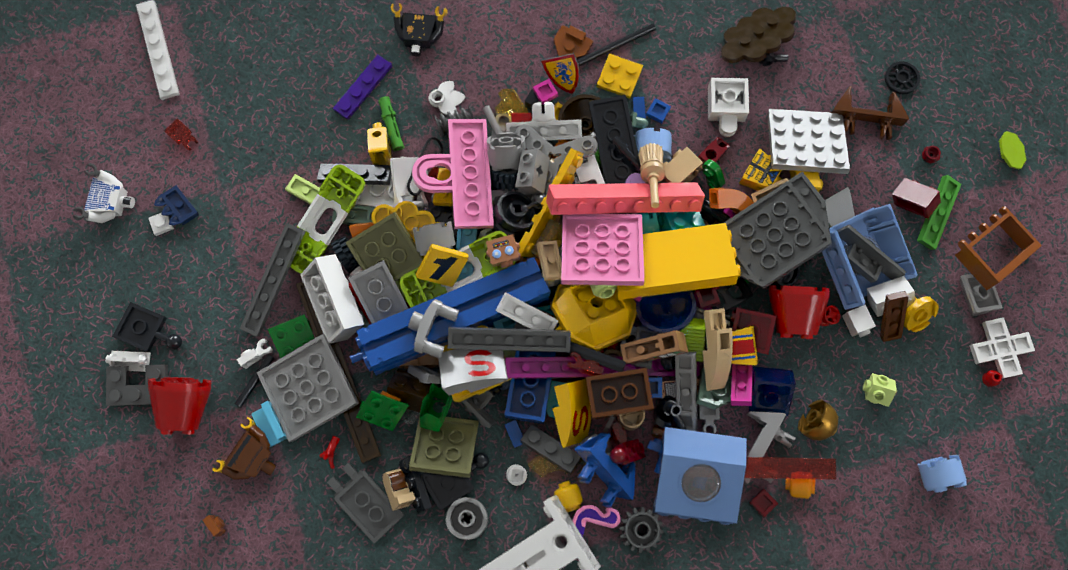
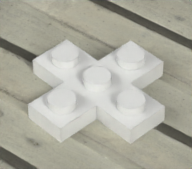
M1004 317L983 322L982 325L988 341L970 345L975 364L994 360L998 372L1002 375V379L1023 374L1017 355L1035 351L1029 332L1010 336Z

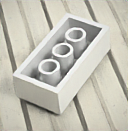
M336 254L315 258L300 276L323 334H325L330 344L348 340L356 330H359L364 325L363 316L358 310L356 299L351 293L349 282L345 278L342 265L338 261Z

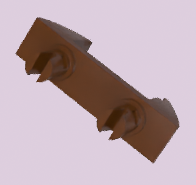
M849 86L831 112L843 115L845 134L848 128L849 135L855 134V120L875 122L881 124L879 138L883 139L886 134V140L892 139V125L903 126L909 120L895 92H892L889 96L887 112L852 107V86Z

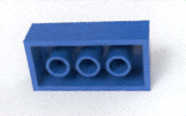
M551 351L515 352V357L556 356V352ZM552 378L511 379L505 418L544 424Z

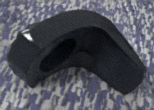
M666 395L654 411L655 424L663 429L665 427L671 428L672 417L663 414L660 410V405L664 400L670 399L676 402V399L670 395Z

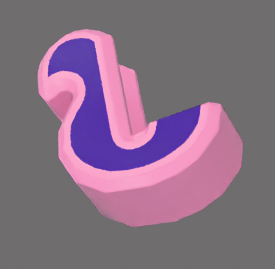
M585 505L576 511L572 521L583 537L586 522L612 529L615 528L621 520L619 512L613 508H606V513L603 514L598 507Z

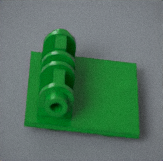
M305 314L268 329L280 358L315 339L309 326L310 322Z
M371 391L367 399L361 402V409L356 418L393 431L408 408V404Z

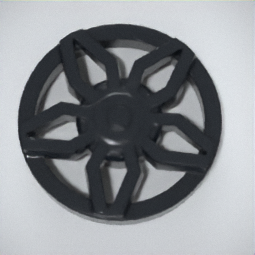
M899 61L889 66L885 73V82L893 92L908 94L913 92L919 85L920 74L911 63ZM903 66L908 67L911 70L906 71ZM893 67H895V72H890V70ZM914 77H916V83H915V85H914V83H913V81H912V79H913Z

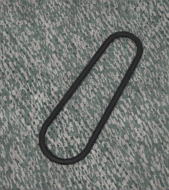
M436 137L428 138L419 158L423 156L430 140H436L439 143L440 154H443V146L440 140ZM435 167L430 170L428 174L429 177L431 176ZM411 173V176H410V178H409V180H408V183H407V189H408V192H409L411 195L417 196V195H419V194L421 193L422 190L419 189V191H418L417 193H413V192L411 191V189H410V183H411V180H412V173Z

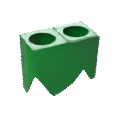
M432 383L430 393L423 399L420 411L421 428L435 432L440 431L452 404V395H448L442 389V386L438 388ZM443 402L446 404L443 406L442 413H437L433 410L434 403Z

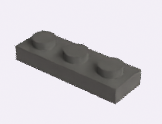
M532 424L520 440L523 445L570 475L581 460L579 454L568 447L562 448L560 442Z

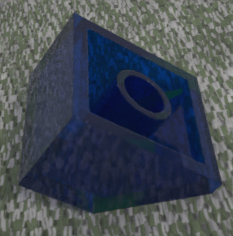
M753 366L752 406H749V412L785 413L788 416L796 386L793 370Z

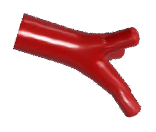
M332 436L327 449L319 455L324 460L328 458L331 469L335 468L333 463L334 452L340 440L336 436Z

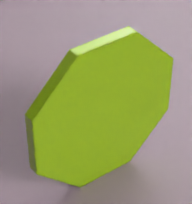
M1006 131L999 140L1001 158L1006 161L1009 167L1019 170L1026 161L1025 148L1015 133Z

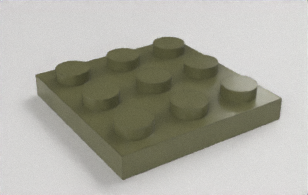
M396 212L345 242L362 270L384 260L394 281L418 268L424 259L423 255L420 256V252H417L415 242Z
M419 416L409 470L470 478L479 421L446 417L440 431L435 432L421 428Z

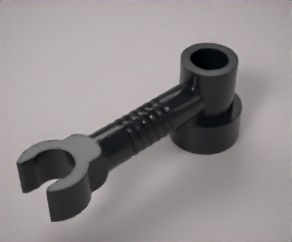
M664 400L660 405L661 412L671 416L678 429L687 430L680 416L682 412L681 406L673 400Z

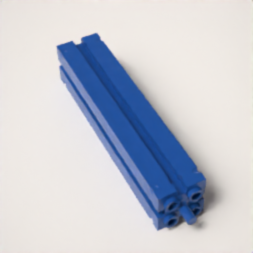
M532 257L527 259L526 262H520L368 325L367 328L363 327L356 330L358 337L355 340L361 351L351 355L350 359L352 363L364 359L369 371H374L377 376L385 370H391L426 355L427 353L423 352L421 354L414 351L417 331L409 329L408 325L414 311L424 315L435 299L442 301L446 306L459 310L455 322L438 315L427 337L429 342L445 346L448 344V327L476 328L483 325L490 328L493 326V322L507 317L496 311L505 292L537 308L539 305L549 303L550 290L540 273V268L535 258Z

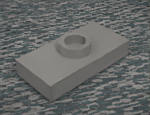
M410 365L408 367V373L419 378V382L441 384V376L438 372L426 366Z

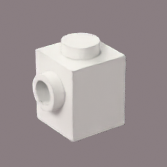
M866 305L848 311L842 316L852 337L859 335V337L866 336L875 327Z

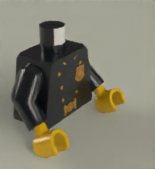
M399 3L400 9L395 11L392 4L391 11L395 13L393 17L395 31L399 39L405 43V47H411L410 54L412 56H421L422 48L430 49L431 45L436 43L443 35V17L447 15L446 8H444L442 15L439 14L440 7L438 6L435 8V15L402 13L401 16L402 5Z

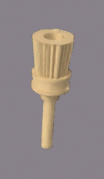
M649 143V145L646 144L640 147L638 154L641 164V179L646 183H650L651 206L658 208V182L662 181L665 177L662 146Z

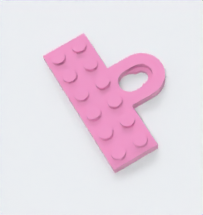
M448 119L450 154H428L417 159L412 170L413 181L424 192L452 193L454 229L493 228L486 119ZM435 166H443L450 171L451 176L447 180L440 181L434 177H429L426 171Z

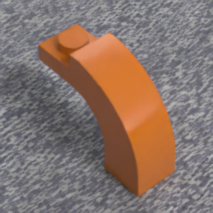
M728 188L709 189L710 208H729L736 215L754 203L748 195L739 190Z

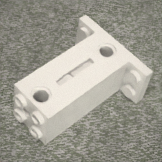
M555 495L543 502L545 504V507H543L549 518L553 517V522L479 570H559L576 558L579 559L578 566L581 570H598L601 566L559 498ZM560 536L566 538L567 545L561 542Z

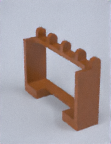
M1004 206L999 209V213L1002 215L1001 218L996 214L989 217L993 225L990 227L986 223L979 225V230L982 234L979 236L975 232L968 234L971 243L968 244L965 240H960L958 246L961 250L955 254L958 260L986 291L1000 283L1042 246L1008 208ZM999 225L1022 250L1001 270L994 273L971 247Z

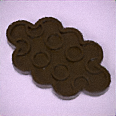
M785 6L774 11L769 8H759L752 13L751 17L741 18L736 27H731L724 33L725 45L721 50L722 59L727 63H738L743 59L755 63L762 61L767 53L778 51L781 43L791 41L794 37L795 29L793 24L796 21V11Z

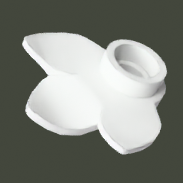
M453 81L441 83L439 88L433 90L429 95L430 104L438 107L441 113L447 115L448 111L451 115H454L455 106H458L465 100V95L454 90ZM441 97V100L435 101V98Z

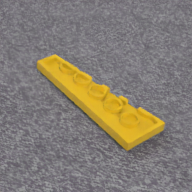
M571 148L551 185L572 184L575 179L574 174L583 162L582 157L584 153ZM547 196L541 202V212L537 215L535 214L531 220L534 223L530 232L526 231L519 243V253L522 257L536 258L538 256L536 244L543 242L544 238H547L550 233L551 223L558 216L551 215L546 202Z

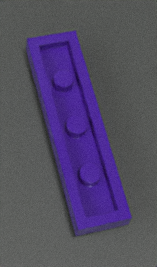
M377 54L333 107V110L349 120L392 68V64Z

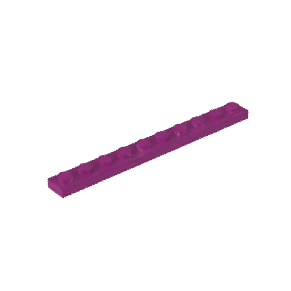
M580 357L505 358L508 379L586 378L618 372ZM661 359L652 360L651 369H647L648 377H675V369L665 371L661 365ZM696 361L697 377L700 376L698 361ZM626 364L624 371L641 368Z

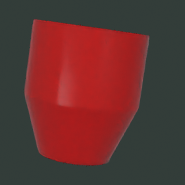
M991 370L983 374L982 380L986 386L994 387L1001 383L1002 375L995 370Z

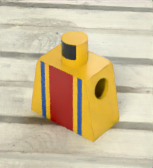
M749 326L732 331L733 351L731 364L757 365L758 357L754 327Z

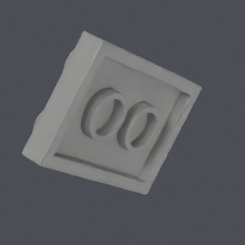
M384 260L348 278L372 324L409 309Z

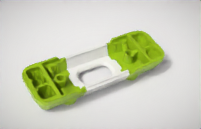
M336 165L331 169L320 186V191L297 225L298 228L306 231L290 266L298 273H302L315 258L321 257L325 253L327 246L364 190V179L344 165ZM326 209H334L337 213L335 221L326 234H319L315 229L316 223Z
M495 231L456 250L468 254L469 259L467 262L472 263L474 272L469 277L456 282L453 287L416 278L418 268L404 274L400 279V286L409 306L412 308L508 268H502L501 265L493 267L490 264V258L486 254L488 249L486 241L507 235L502 231Z

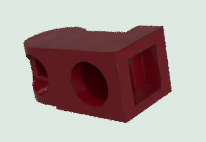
M718 136L704 149L698 158L703 164L708 159L717 163L727 152L730 145Z

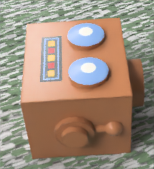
M513 234L486 241L488 248L486 254L490 258V264L493 267L500 265L502 268L513 265V262L520 260V246L515 241Z

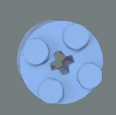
M654 128L638 130L635 135L638 154L640 147L646 144L649 145V143H655L662 146L663 163L666 161L670 162L672 153L671 132L661 128L660 132L654 131Z
M949 455L950 459L948 460L947 458L938 457L917 464L926 491H935L937 493L948 490L947 486L962 487L967 485V479L959 455Z

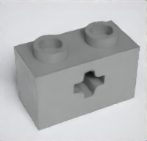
M538 149L522 150L515 187L528 195L544 194L550 157Z

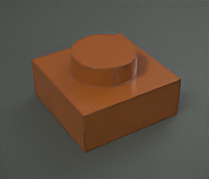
M208 515L202 520L214 537H220L226 532L223 528L225 523L219 516Z

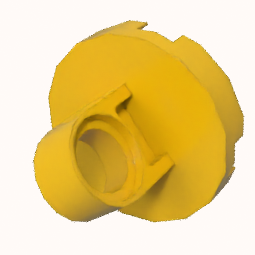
M915 297V302L907 307L904 327L912 332H918L926 328L930 324L928 320L932 316L936 317L938 313V303L931 297L919 299Z

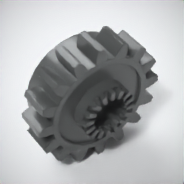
M640 507L639 512L636 508H632V514L625 512L627 518H621L620 520L623 526H618V529L622 530L623 533L619 535V538H625L623 544L625 546L630 544L629 549L632 551L637 547L638 553H642L643 549L646 552H650L651 546L656 548V542L662 541L659 536L661 533H664L660 529L663 523L657 521L658 514L651 515V509H648L645 513L644 507ZM643 524L645 532L642 535H638L637 527Z

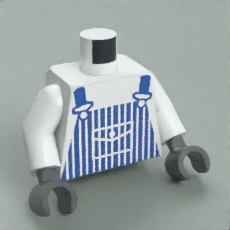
M92 163L87 164V166L94 169V172L90 173L85 170V174L87 176L96 175V178L93 177L85 209L82 207L74 208V211L82 214L81 216L73 215L75 220L79 221L86 218L87 221L104 223L114 219L115 216H122L124 207H134V197L127 196L128 191L123 188V184L116 177L103 170L98 171L97 167Z

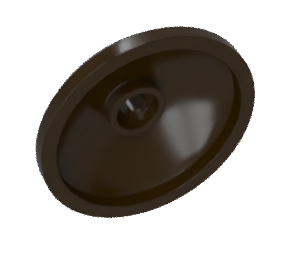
M589 94L572 97L560 109L558 120L581 119V124L587 123L589 125L587 128L582 126V137L592 136L595 138L588 102L601 98Z

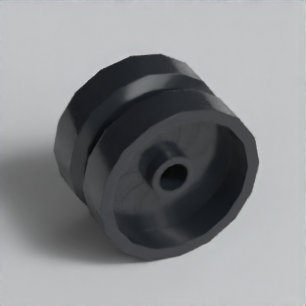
M505 192L493 207L494 227L491 230L493 232L502 231L507 236L513 234L515 241L520 240L524 233L528 232L529 228L533 225L534 222L531 220L534 215H537V209L534 207L530 208L527 213L521 211V207L531 204L532 200L521 192Z

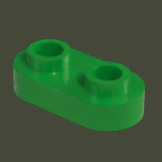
M708 159L702 165L707 185L710 188H722L725 184L722 170L716 162Z

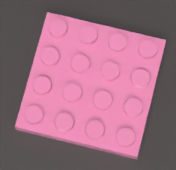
M642 214L563 215L561 284L644 286Z

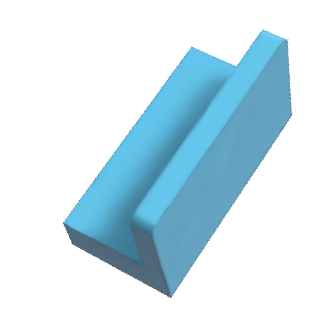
M266 401L261 404V409L252 413L255 424L266 434L270 447L287 439L271 402Z

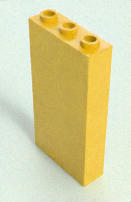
M726 223L643 234L644 286L617 285V300L736 284L738 277L741 276L739 264L736 265L735 262L736 250L735 247L731 246L732 234L730 230H727Z

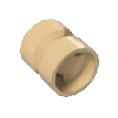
M645 412L617 416L618 423L625 430H635L644 422Z

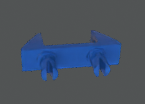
M600 433L575 448V451L586 463L578 478H582L581 481L583 483L589 484L594 473H596L607 486V490L602 499H600V502H604L603 506L611 508L616 497L633 500L635 463L623 465L620 469L611 460L610 456L605 453L611 434Z

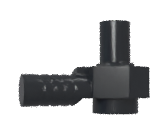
M767 53L766 57L759 61V63L766 67L772 65L773 62H788L789 56L787 54L775 55L774 53Z

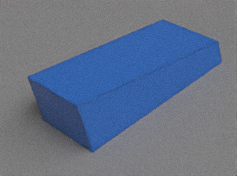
M633 97V112H637V117L646 119L644 97Z
M514 420L505 424L514 448L522 445L520 440L523 436L517 421Z

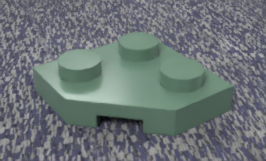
M702 368L696 404L717 409L731 402L732 377L728 376L725 388L707 391L705 370Z

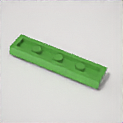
M949 175L942 176L937 189L940 192L941 203L932 215L925 219L917 239L919 243L930 250H935L938 246L961 184Z

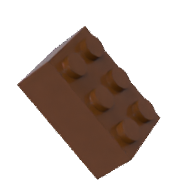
M647 368L586 377L592 420L647 412L654 409Z

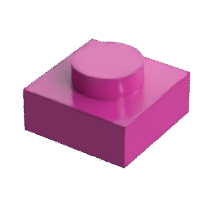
M550 79L533 87V91L542 105L558 97V92Z

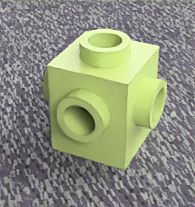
M872 373L869 380L866 379L863 385L865 399L874 404L889 407L897 392L895 380L889 379L884 375Z

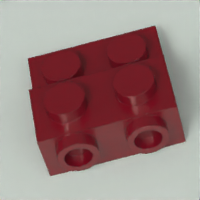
M737 307V310H733L731 322H734L732 331L753 326L757 352L768 355L777 316Z

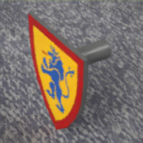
M572 53L541 60L548 77L563 91L573 94L579 81V67L575 54Z

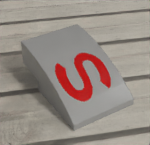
M453 349L443 352L439 359L442 389L448 395L467 389L470 392H474L508 381L503 350Z

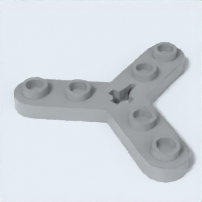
M520 125L515 130L517 137L521 138V135L525 137V147L527 150L538 149L548 157L551 154L554 157L558 156L554 159L555 162L553 163L549 160L544 191L546 196L548 186L552 184L571 148L584 153L583 159L594 155L598 150V143L592 136H584L553 147L529 125Z

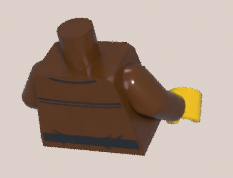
M247 417L250 421L248 426H244L241 423V427L247 431L243 433L225 461L216 460V462L220 463V468H212L214 472H220L234 480L249 479L251 476L256 477L260 470L269 476L272 474L276 465L267 460L271 455L269 451L270 443L266 434L255 425L251 418Z

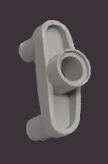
M435 299L424 315L414 311L408 325L409 329L417 331L414 351L421 354L424 352L440 359L444 347L429 342L427 337L438 315L455 322L459 310L446 306L442 301Z

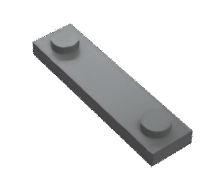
M687 352L675 356L676 403L682 408L680 416L687 430L697 431L696 352Z

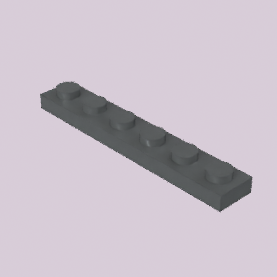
M286 223L242 322L241 330L260 337L306 232L305 230Z
M448 327V349L570 352V330Z

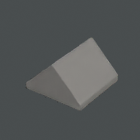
M972 274L960 276L959 282L971 317L1003 308L995 286L986 291Z

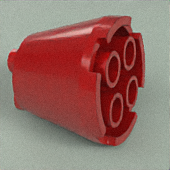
M769 285L773 315L777 316L775 322L776 331L780 333V337L792 338L793 334H800L802 339H813V335H818L830 296V288H822L821 292L818 291L817 287L781 286L780 290L775 285Z
M163 377L158 382L156 378L148 379V391L156 429L161 431L160 434H173V431H182V434L186 435L195 434V430L199 428L211 391V380L203 379V383H200L198 379L185 377Z

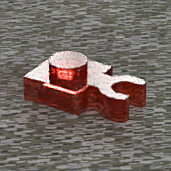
M178 118L164 130L178 145L182 142L183 146L189 151L191 150L188 146L190 141L198 144L197 139L190 135L192 133L191 130Z

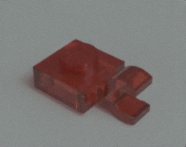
M572 352L570 354V357L575 358L576 363L568 362L566 365L568 368L577 369L579 372L589 376L602 375L604 368L599 366L598 362L593 360L582 361L578 353Z

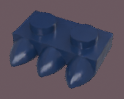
M177 185L158 196L154 203V206H165L161 215H173L169 220V225H185L199 216Z

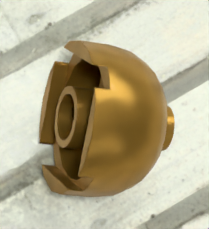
M822 399L816 400L808 406L811 409L807 417L805 418L803 414L800 418L798 429L806 437L821 441L836 433L838 415L830 404Z

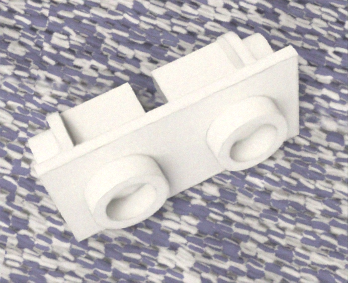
M112 351L110 355L106 356L105 361L110 366H129V371L145 372V365H149L151 353Z

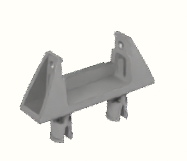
M748 412L747 416L765 427L762 428L747 456L743 484H748L754 474L771 483L774 479L768 474L775 476L777 472L761 464L766 450L774 439L790 448L793 444L788 440L794 441L796 437L780 429V425L786 416L785 413Z

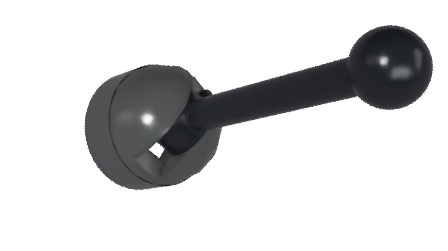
M536 194L532 198V203L523 205L521 211L527 213L532 207L542 209L540 205H542L541 202L546 195Z

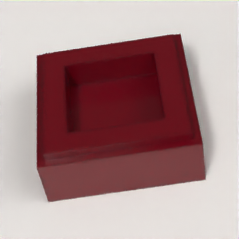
M762 489L749 502L763 518L778 505L765 489Z

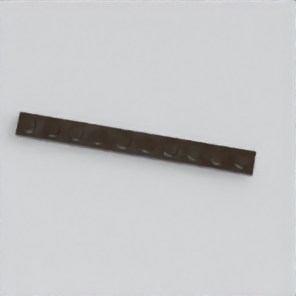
M302 281L297 283L296 286L316 338L322 335L323 331ZM331 343L332 349L359 404L343 412L360 460L362 463H366L382 455L370 423L356 418L361 409V399L340 343Z

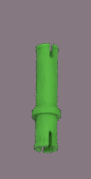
M382 97L378 102L382 110L381 117L385 121L393 151L402 150L404 145L396 123V113L392 109L390 98Z

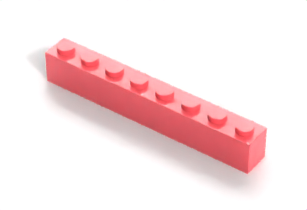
M697 182L658 183L659 207L653 208L651 206L650 183L557 184L548 186L546 202L551 215L701 212L705 195Z

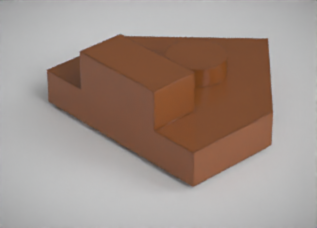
M562 25L554 37L558 56L574 53L576 59L587 55L594 43L593 40L586 37L585 32L571 25L569 28Z

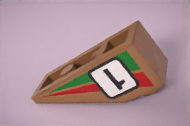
M677 330L620 345L623 361L626 364L667 358L688 352L685 334Z

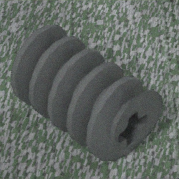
M468 106V112L461 108V114L454 110V115L452 116L448 111L446 118L440 113L439 119L435 116L440 135L444 137L445 131L448 133V119H474L471 107Z

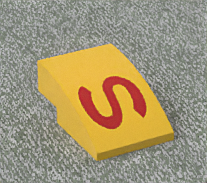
M586 379L554 387L559 407L552 409L562 448L580 443L588 436L591 424V410Z

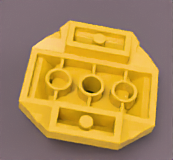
M560 284L551 304V310L562 329L570 330V341L596 351L629 338L639 308L633 298L617 300L616 290L609 298L597 297L593 294L590 285Z

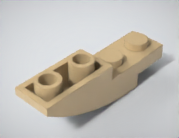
M724 308L704 310L708 350L703 351L707 391L725 388L730 373L733 337L732 328H726Z

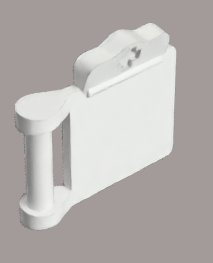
M419 157L390 159L394 192L393 208L403 201L401 196H412L408 192L407 183L411 176L413 165ZM412 178L410 189L413 193H417L419 188L415 185ZM421 191L417 196V201H410L419 210H423L425 206L428 207L424 191Z

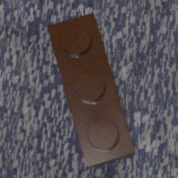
M906 291L886 295L880 332L883 342L902 338L909 298Z

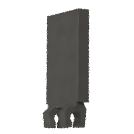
M347 463L342 469L351 479L344 486L336 477H332L327 483L336 492L334 500L375 544L405 514L400 509L392 510L387 494L365 470L358 472L351 463Z

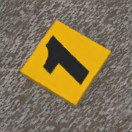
M431 244L416 272V278L453 287L469 256L464 252Z

